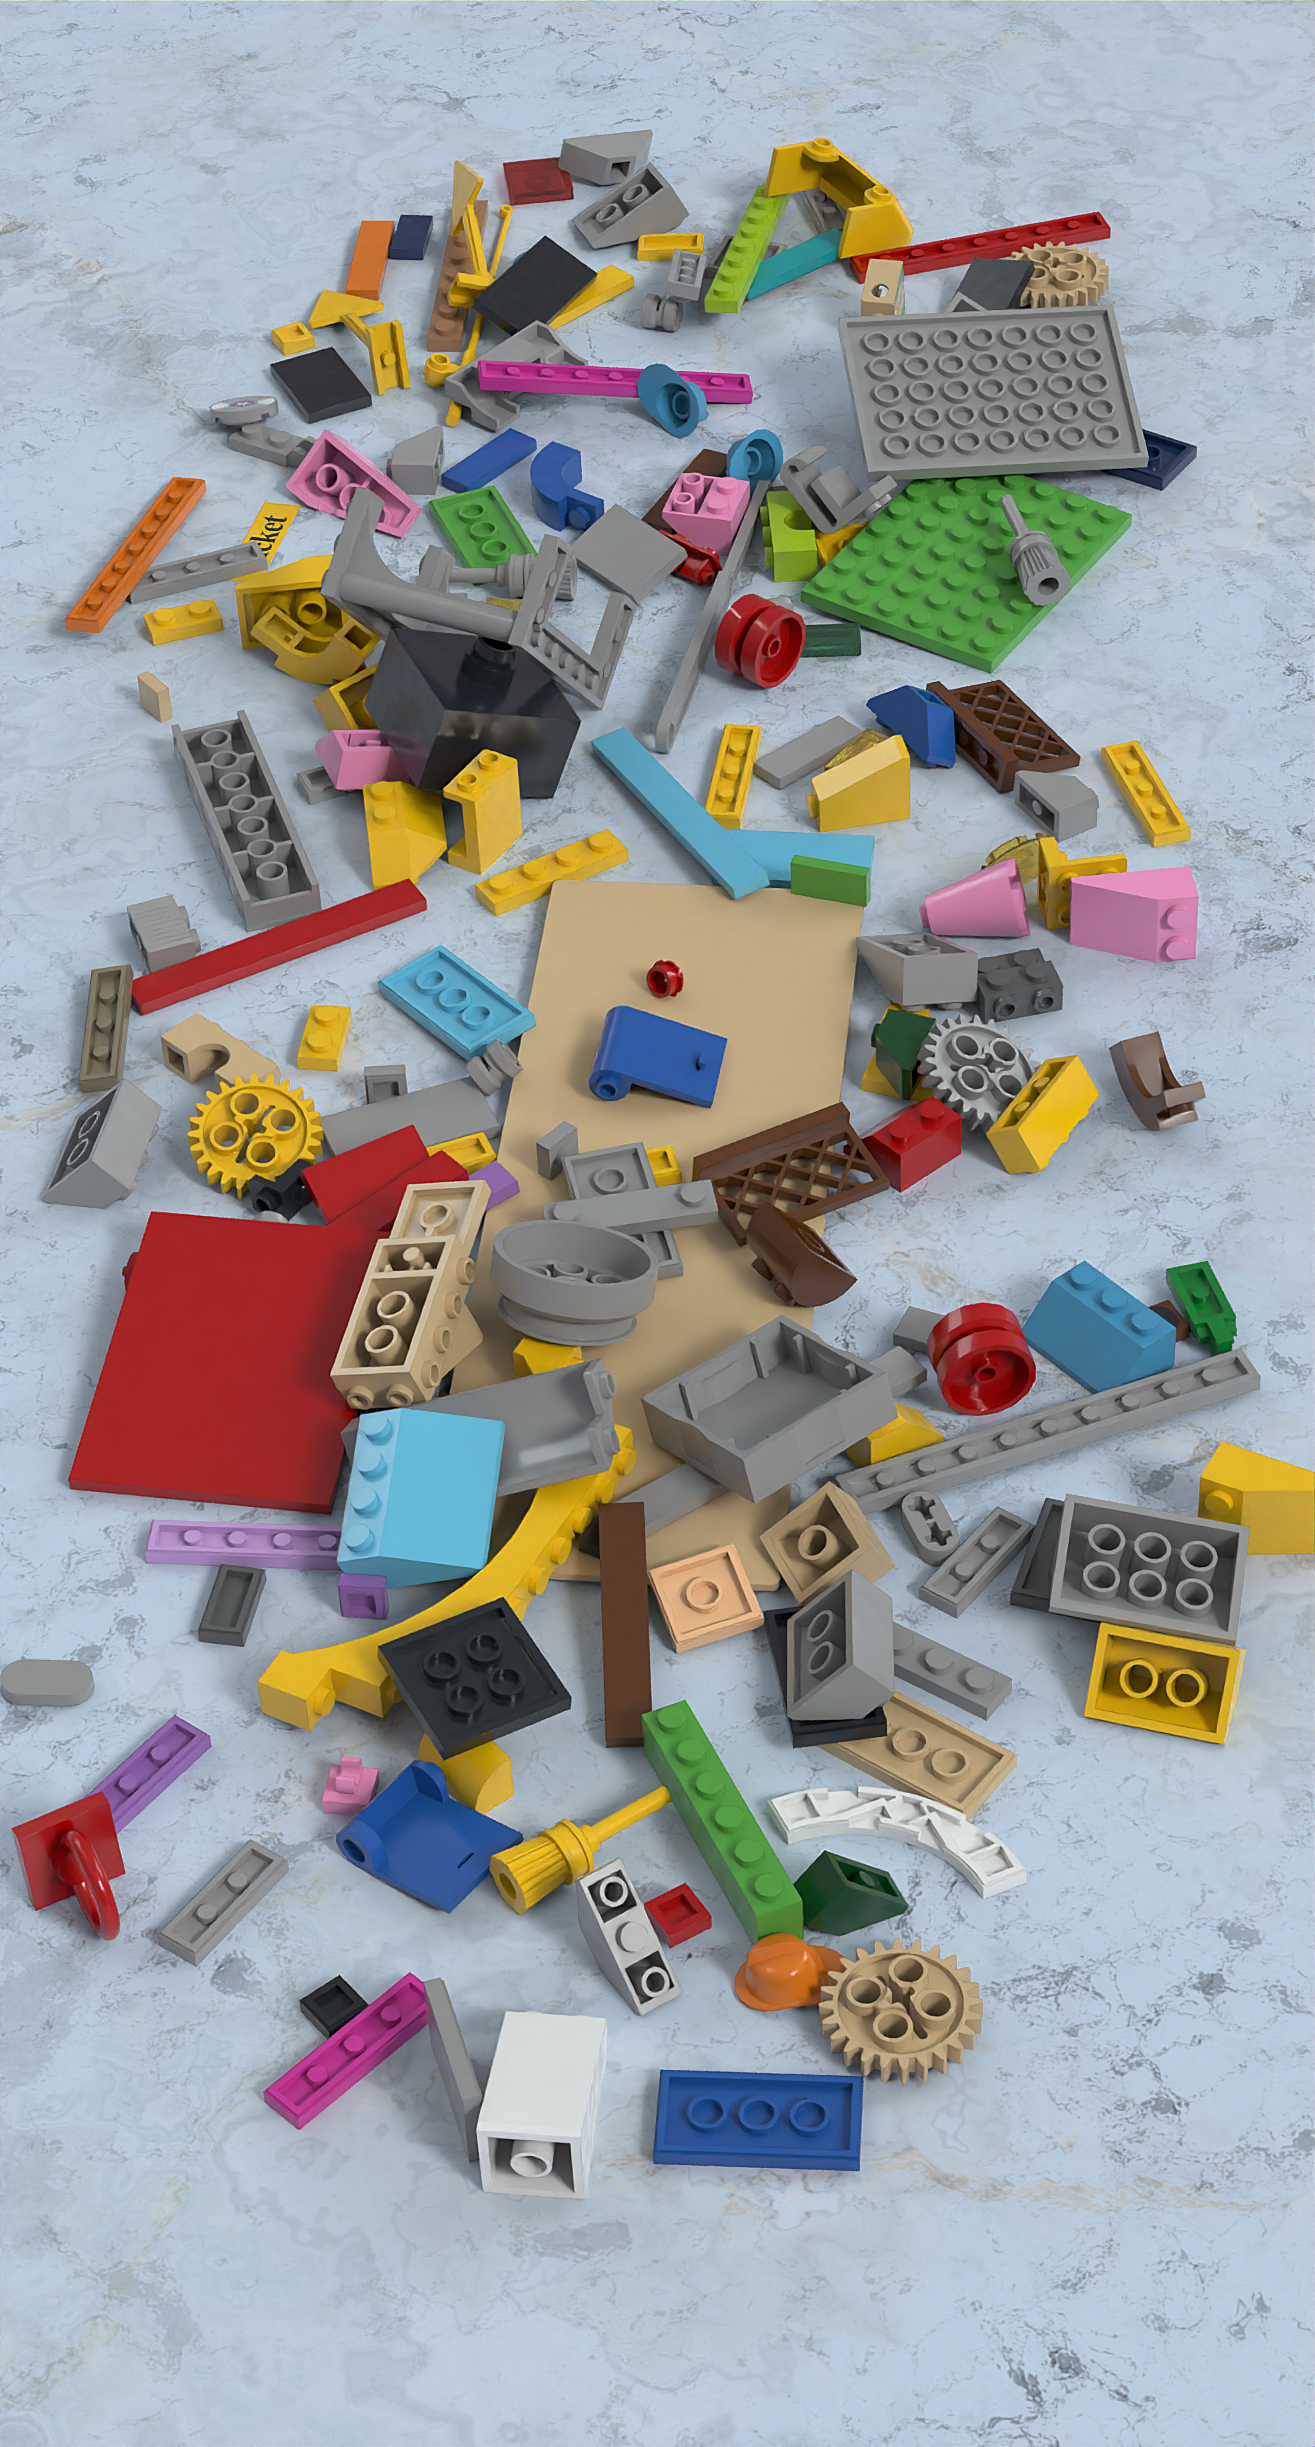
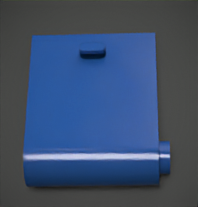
M629 1006L613 1007L607 1012L589 1078V1088L594 1095L603 1100L616 1101L628 1094L633 1083L711 1108L727 1038ZM697 1063L699 1065V1070L696 1069Z
M414 1760L336 1835L338 1848L353 1865L448 1914L491 1873L489 1870L490 1856L517 1846L524 1841L522 1833L451 1799L444 1772L436 1764L421 1760Z

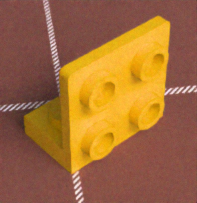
M1055 837L1039 838L1037 902L1047 930L1069 927L1071 877L1127 872V858L1125 854L1068 860L1066 852L1059 851Z

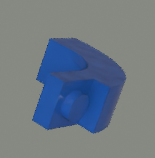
M554 441L545 446L535 456L530 467L534 512L543 523L556 531L561 532L568 525L586 531L604 515V500L574 489L575 486L582 482L581 451Z

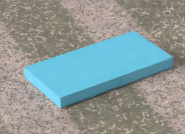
M724 829L768 874L770 885L764 888L791 889L790 863L794 855L870 868L871 878L875 836ZM712 876V886H721Z
M442 945L435 947L377 982L380 994L467 1061L471 1060L474 1056L481 1057L486 1053L487 1046L496 1038L506 1044L536 1025L535 1016L531 1011Z

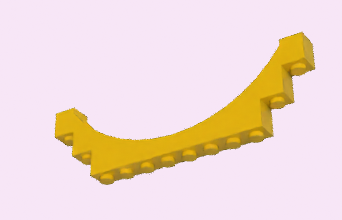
M526 1335L513 1351L515 1379L585 1362L582 1360L581 1346L548 1342ZM614 1423V1429L619 1438L620 1451L618 1454L613 1455L608 1471L539 1487L529 1511L507 1544L488 1565L466 1584L434 1606L399 1624L342 1644L294 1654L281 1650L257 1681L262 1713L308 1731L313 1729L322 1716H327L330 1713L335 1700L384 1718L393 1704L399 1703L403 1697L377 1658L378 1646L501 1597L506 1599L520 1622H522L528 1605L536 1595L539 1596L544 1592L552 1572L558 1564L562 1565L566 1562L572 1545L580 1534L583 1535L593 1521V1516L598 1511V1504L609 1503L614 1494L615 1486L624 1475H629L633 1470L637 1452L633 1449L632 1429Z

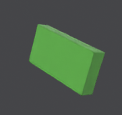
M794 855L790 863L791 894L867 907L871 899L870 868Z

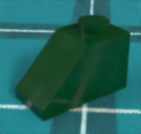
M889 1009L882 1023H876L873 1028L871 1047L876 1048V1066L900 1098L910 1101L923 1076L917 1072L918 1067L922 1063L917 1059V1055L922 1050L920 1045L936 1025V1018Z
M826 1850L793 1884L803 1901V1925L812 1931L821 1930L839 1937L901 1915L909 1908L889 1872Z

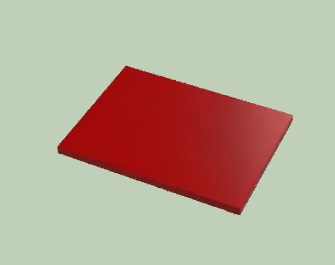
M151 1211L68 1478L70 1489L331 1515L347 1456L340 1433L352 1419L357 1417L359 1409L350 1408L341 1392L336 1388L330 1374L378 1239H389L391 1232Z

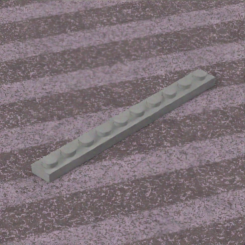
M1239 1348L835 1476V1485L855 1499L863 1514L867 1515L901 1504L908 1494L915 1491L936 1493L1260 1389L1261 1376L1242 1349Z

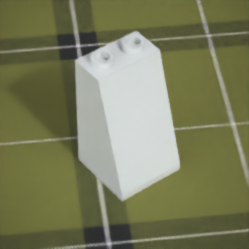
M536 2011L505 2012L476 2128L483 2192L586 2199L608 2055L606 2018H595L588 2015L542 2014Z

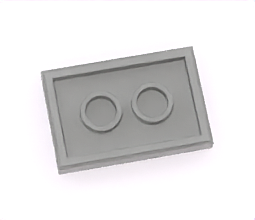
M614 504L569 546L572 548L571 553H576L578 565L618 592L625 594L636 604L688 557L683 547L618 504Z
M439 1977L423 1982L430 2042L468 2160L473 2162L479 2160L476 2128L483 2103L482 2094L445 1982Z

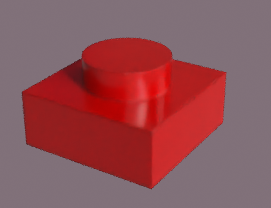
M686 1882L644 1903V1909L653 1928L669 1948L712 1928L711 1914Z

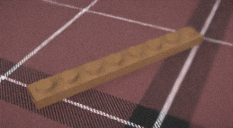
M476 199L473 208L483 243L489 212L488 200ZM450 225L427 336L428 352H461L469 309L449 306L447 295L458 272L473 275L464 227L457 238L451 237Z

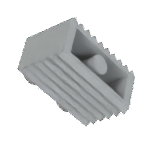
M173 895L127 906L130 932L149 973L196 957L195 953L201 952L200 940L196 929L189 930L190 921L185 906L178 907Z

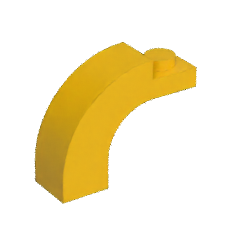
M274 605L254 625L250 632L253 637L279 656L274 663L277 668L292 677L314 684H333V679L341 681L347 679L373 653L381 641V638L352 617L334 637L316 636L303 629Z

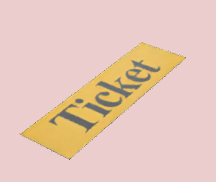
M264 502L242 544L256 541L265 555L269 566L301 506ZM266 570L228 581L244 582L264 574Z

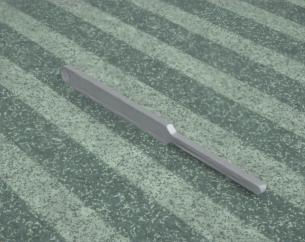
M758 481L723 571H719L659 718L655 734V748L657 752L670 753L715 642L718 628L732 599L735 580L760 520V506L766 505V492L771 491V481Z

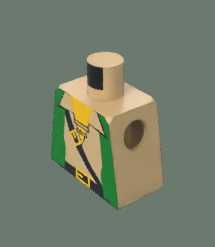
M870 259L861 297V317L904 315L903 261ZM880 286L888 289V293L883 297H880L882 289H879Z

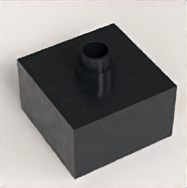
M390 628L364 704L416 787L429 790H443L480 752L488 749L517 760L520 796L553 798L582 722L552 678L508 643L479 635Z

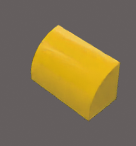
M426 1732L424 1733L418 1749V1760L432 1762L444 1772L448 1793L459 1803L484 1815L514 1796L511 1758L495 1742H488L443 1760Z

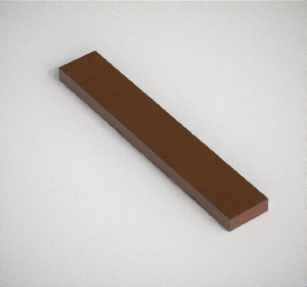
M644 1502L598 1504L606 1748L644 1746L641 1715L652 1711Z

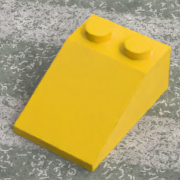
M333 554L305 557L235 585L242 650L266 647L253 637L250 632L273 605L306 631L320 637H334L349 620V615L320 594L322 577L325 571L329 569Z
M1221 1441L1200 1476L1198 1518L1250 1527L1246 1555L1315 1554V1472Z

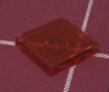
M560 157L502 163L510 205L574 199L570 173L561 170L558 166Z

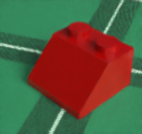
M932 1096L902 1108L859 1137L889 1179L890 1186L901 1193L961 1154V1116ZM847 1143L843 1146V1153L850 1156L852 1149Z

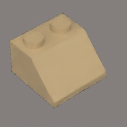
M830 1481L759 1536L798 1604L801 1606H806L851 1569L874 1584L895 1567V1564L855 1499Z

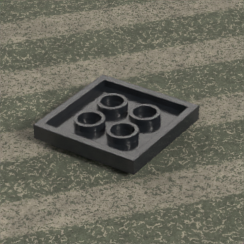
M504 1597L378 1646V1660L443 1760L571 1709V1695Z

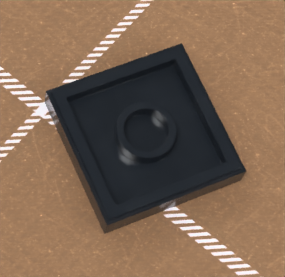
M974 258L955 295L959 291L988 311L1015 309L1035 271V267L1032 261Z

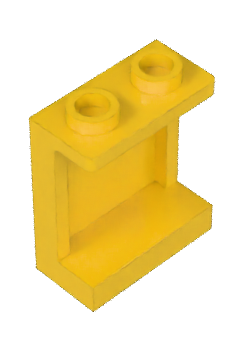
M488 749L480 752L443 789L444 797L462 804L465 835L447 852L448 864L478 875H482L523 834L517 760Z

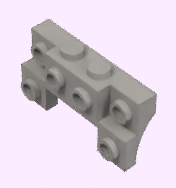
M536 320L445 378V393L447 398L471 408L473 421L498 432L520 417V405L511 400L523 392L479 390L477 377L478 361L588 366V360L581 358L571 351L561 341L551 326Z

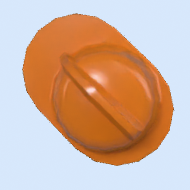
M771 1934L761 1938L747 1953V1961L740 1966L735 1976L734 1990L742 2003L751 2009L764 2012L819 2005L821 2003V1987L828 1986V1972H840V1959L845 1957L837 1951L824 1946L808 1945L792 1934Z

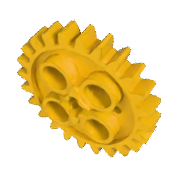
M252 1073L250 1083L245 1084L241 1077L236 1075L235 1086L232 1088L223 1081L219 1082L221 1094L217 1095L207 1091L206 1099L208 1105L197 1103L195 1105L197 1116L190 1117L189 1119L192 1131L187 1132L188 1142L191 1145V1159L197 1160V1172L199 1174L207 1172L209 1185L221 1180V1190L224 1194L233 1186L237 1187L238 1198L242 1199L247 1190H250L249 1180L255 1174L275 1182L297 1159L301 1158L315 1165L314 1155L322 1154L320 1141L324 1140L323 1127L320 1126V1112H314V1100L312 1098L304 1100L302 1087L290 1092L289 1079L282 1081L279 1086L274 1085L273 1074H269L265 1082L262 1083L259 1082L257 1074ZM245 1109L255 1110V1112L251 1114L240 1113ZM269 1109H272L271 1112H270V1113L267 1115V1117H266L265 1115L267 1114L268 1110H269ZM284 1125L292 1127L287 1131L277 1130L278 1127ZM225 1141L235 1142L231 1146H220ZM247 1155L244 1161L241 1164H238L243 1159V1157ZM260 1158L272 1159L268 1163L261 1164L256 1162Z

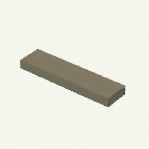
M130 964L93 969L91 971L78 1082L82 1093L110 1090L123 1080L134 978Z

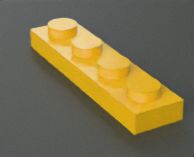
M606 829L475 884L476 897L497 917L551 894L552 885L557 880L582 881L629 861L628 848Z

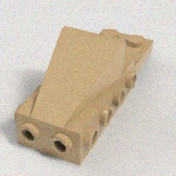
M485 1180L409 1184L407 1186L389 1239H378L330 1374L336 1388L341 1392L351 1409L365 1410L369 1408L404 1407L432 1400L435 1388L440 1384L441 1378L482 1343L484 1334L466 1306L465 1299L470 1284L474 1282L476 1275L475 1264L469 1256L491 1194V1189Z

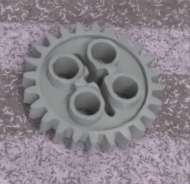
M960 1014L955 1022L950 1017H947L942 1025L937 1023L920 1045L922 1050L917 1055V1059L922 1063L918 1067L917 1072L926 1075V1078L921 1083L922 1087L934 1089L930 1097L933 1096L935 1099L941 1100L944 1105L959 1114L961 1120L963 1118L968 1120L971 1131L980 1124L986 1134L1042 1064L1038 1061H1030L1029 1057L1034 1050L1032 1048L1022 1049L1019 1046L1023 1039L1021 1036L1014 1039L1008 1037L1009 1027L1005 1026L999 1031L995 1029L994 1019H990L986 1025H982L978 1015H974L971 1021L968 1022L966 1017Z

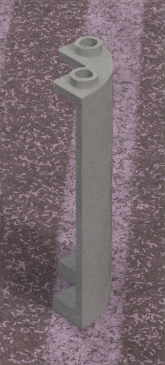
M601 1358L400 1407L503 1421L506 1427L496 1497L608 1471L613 1455L618 1454L620 1451L619 1438L614 1429L611 1398L616 1396V1385L611 1372L604 1370ZM360 1417L352 1419L340 1433L351 1467ZM350 1480L342 1489L346 1501Z

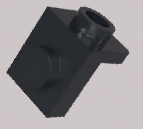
M299 1158L275 1182L255 1174L249 1180L254 1210L259 1213L263 1211L279 1213L289 1222L304 1206L312 1202L300 1177V1173L303 1169L313 1166V1164Z

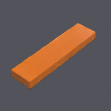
M361 221L346 284V294L375 301L379 300L395 232L394 221Z

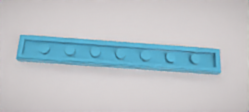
M625 727L591 741L593 752L735 900L770 885L768 874Z

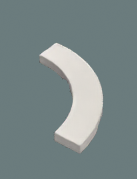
M858 1786V1791L828 1792L827 1787L794 1792L767 1800L768 1813L787 1845L829 1835L863 1834L880 1836L917 1846L949 1863L975 1887L983 1899L1027 1883L1026 1869L999 1838L990 1831L985 1833L980 1828L966 1821V1815L915 1794L867 1786Z

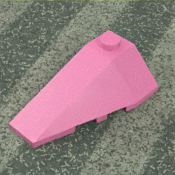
M328 430L323 431L285 485L288 490L307 506L346 519L347 504L353 498L356 487L369 489L385 501L376 530L400 538L405 536L423 511L414 500L369 458L346 439Z

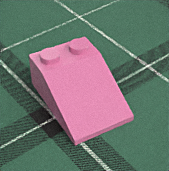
M1190 866L1071 877L1070 945L1152 962L1195 959L1199 896Z

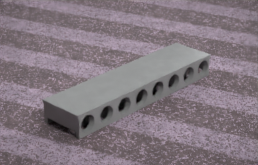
M245 710L237 711L238 719L181 731L179 724L171 725L176 759L248 933L289 923L322 910L317 878Z

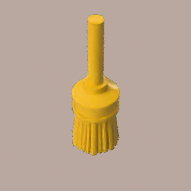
M660 1786L591 1827L587 1824L577 1827L569 1820L561 1819L551 1829L546 1828L540 1831L537 1838L490 1856L489 1870L493 1875L500 1895L504 1897L505 1902L518 1915H521L559 1885L569 1886L575 1883L578 1877L594 1871L593 1854L600 1850V1843L671 1803L672 1798L665 1786Z

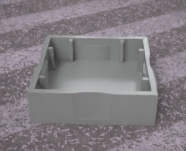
M783 1315L733 1343L713 1359L687 1370L641 1398L654 1443L754 1504L898 1418L889 1379L885 1371L848 1351L830 1346L816 1333Z

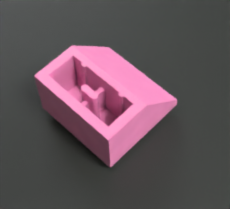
M681 473L662 511V518L677 533L685 536L692 544L701 548L702 546H707L718 555L729 556L750 504V481L737 480L733 477L704 476L699 473Z
M332 730L315 744V750L336 790L353 792L357 789H363L362 785L375 784L381 781H402L409 784V774L380 730Z

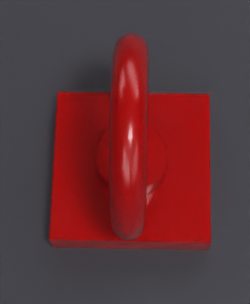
M102 1791L11 1828L28 1897L35 1910L38 1911L76 1895L80 1907L94 1932L103 1940H114L120 1932V1917L108 1881L126 1872L110 1804Z

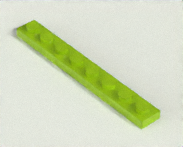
M766 183L757 186L705 297V312L739 313L760 262L764 258L790 200V193L766 197L764 195Z

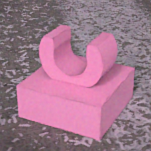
M343 1756L341 1757V1765L331 1764L322 1798L323 1813L356 1816L376 1797L380 1782L378 1768L362 1767L361 1758Z

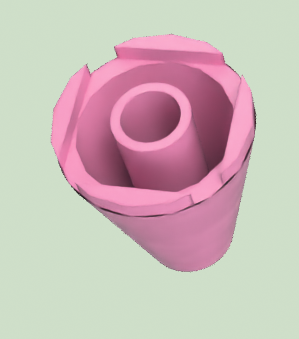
M1015 857L1005 859L925 896L924 905H919L922 926L924 929L931 928V932L934 935L1025 937L1031 935L1029 917L1024 915L1027 903Z

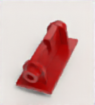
M662 529L659 530L660 533L683 547L688 555L672 571L673 573H676L684 564L679 571L680 576L703 586L705 584L710 585L714 580L715 574L718 575L719 571H723L719 563L720 558L718 554L707 546L698 547L679 533L673 535Z

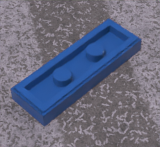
M510 428L441 475L442 485L458 493L480 489L537 450L536 439Z

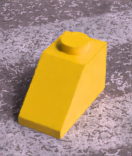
M894 1402L898 1418L848 1447L846 1454L860 1468L945 1442V1436L919 1410Z

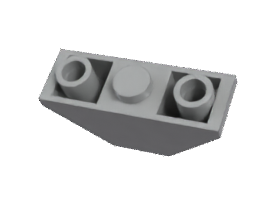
M649 129L563 139L558 166L561 170L600 185L622 183L640 170L648 160L653 132Z
M616 1858L575 1880L580 1929L599 1970L638 2016H643L682 1994L681 1987L622 1859Z

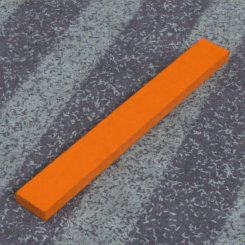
M173 477L64 619L66 630L100 633L205 494L207 491L205 480Z

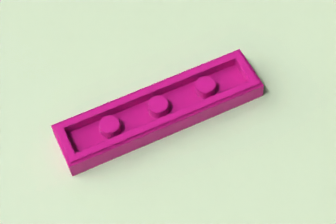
M409 1972L263 2091L265 2103L298 2130L302 2129L428 2025L424 1983Z

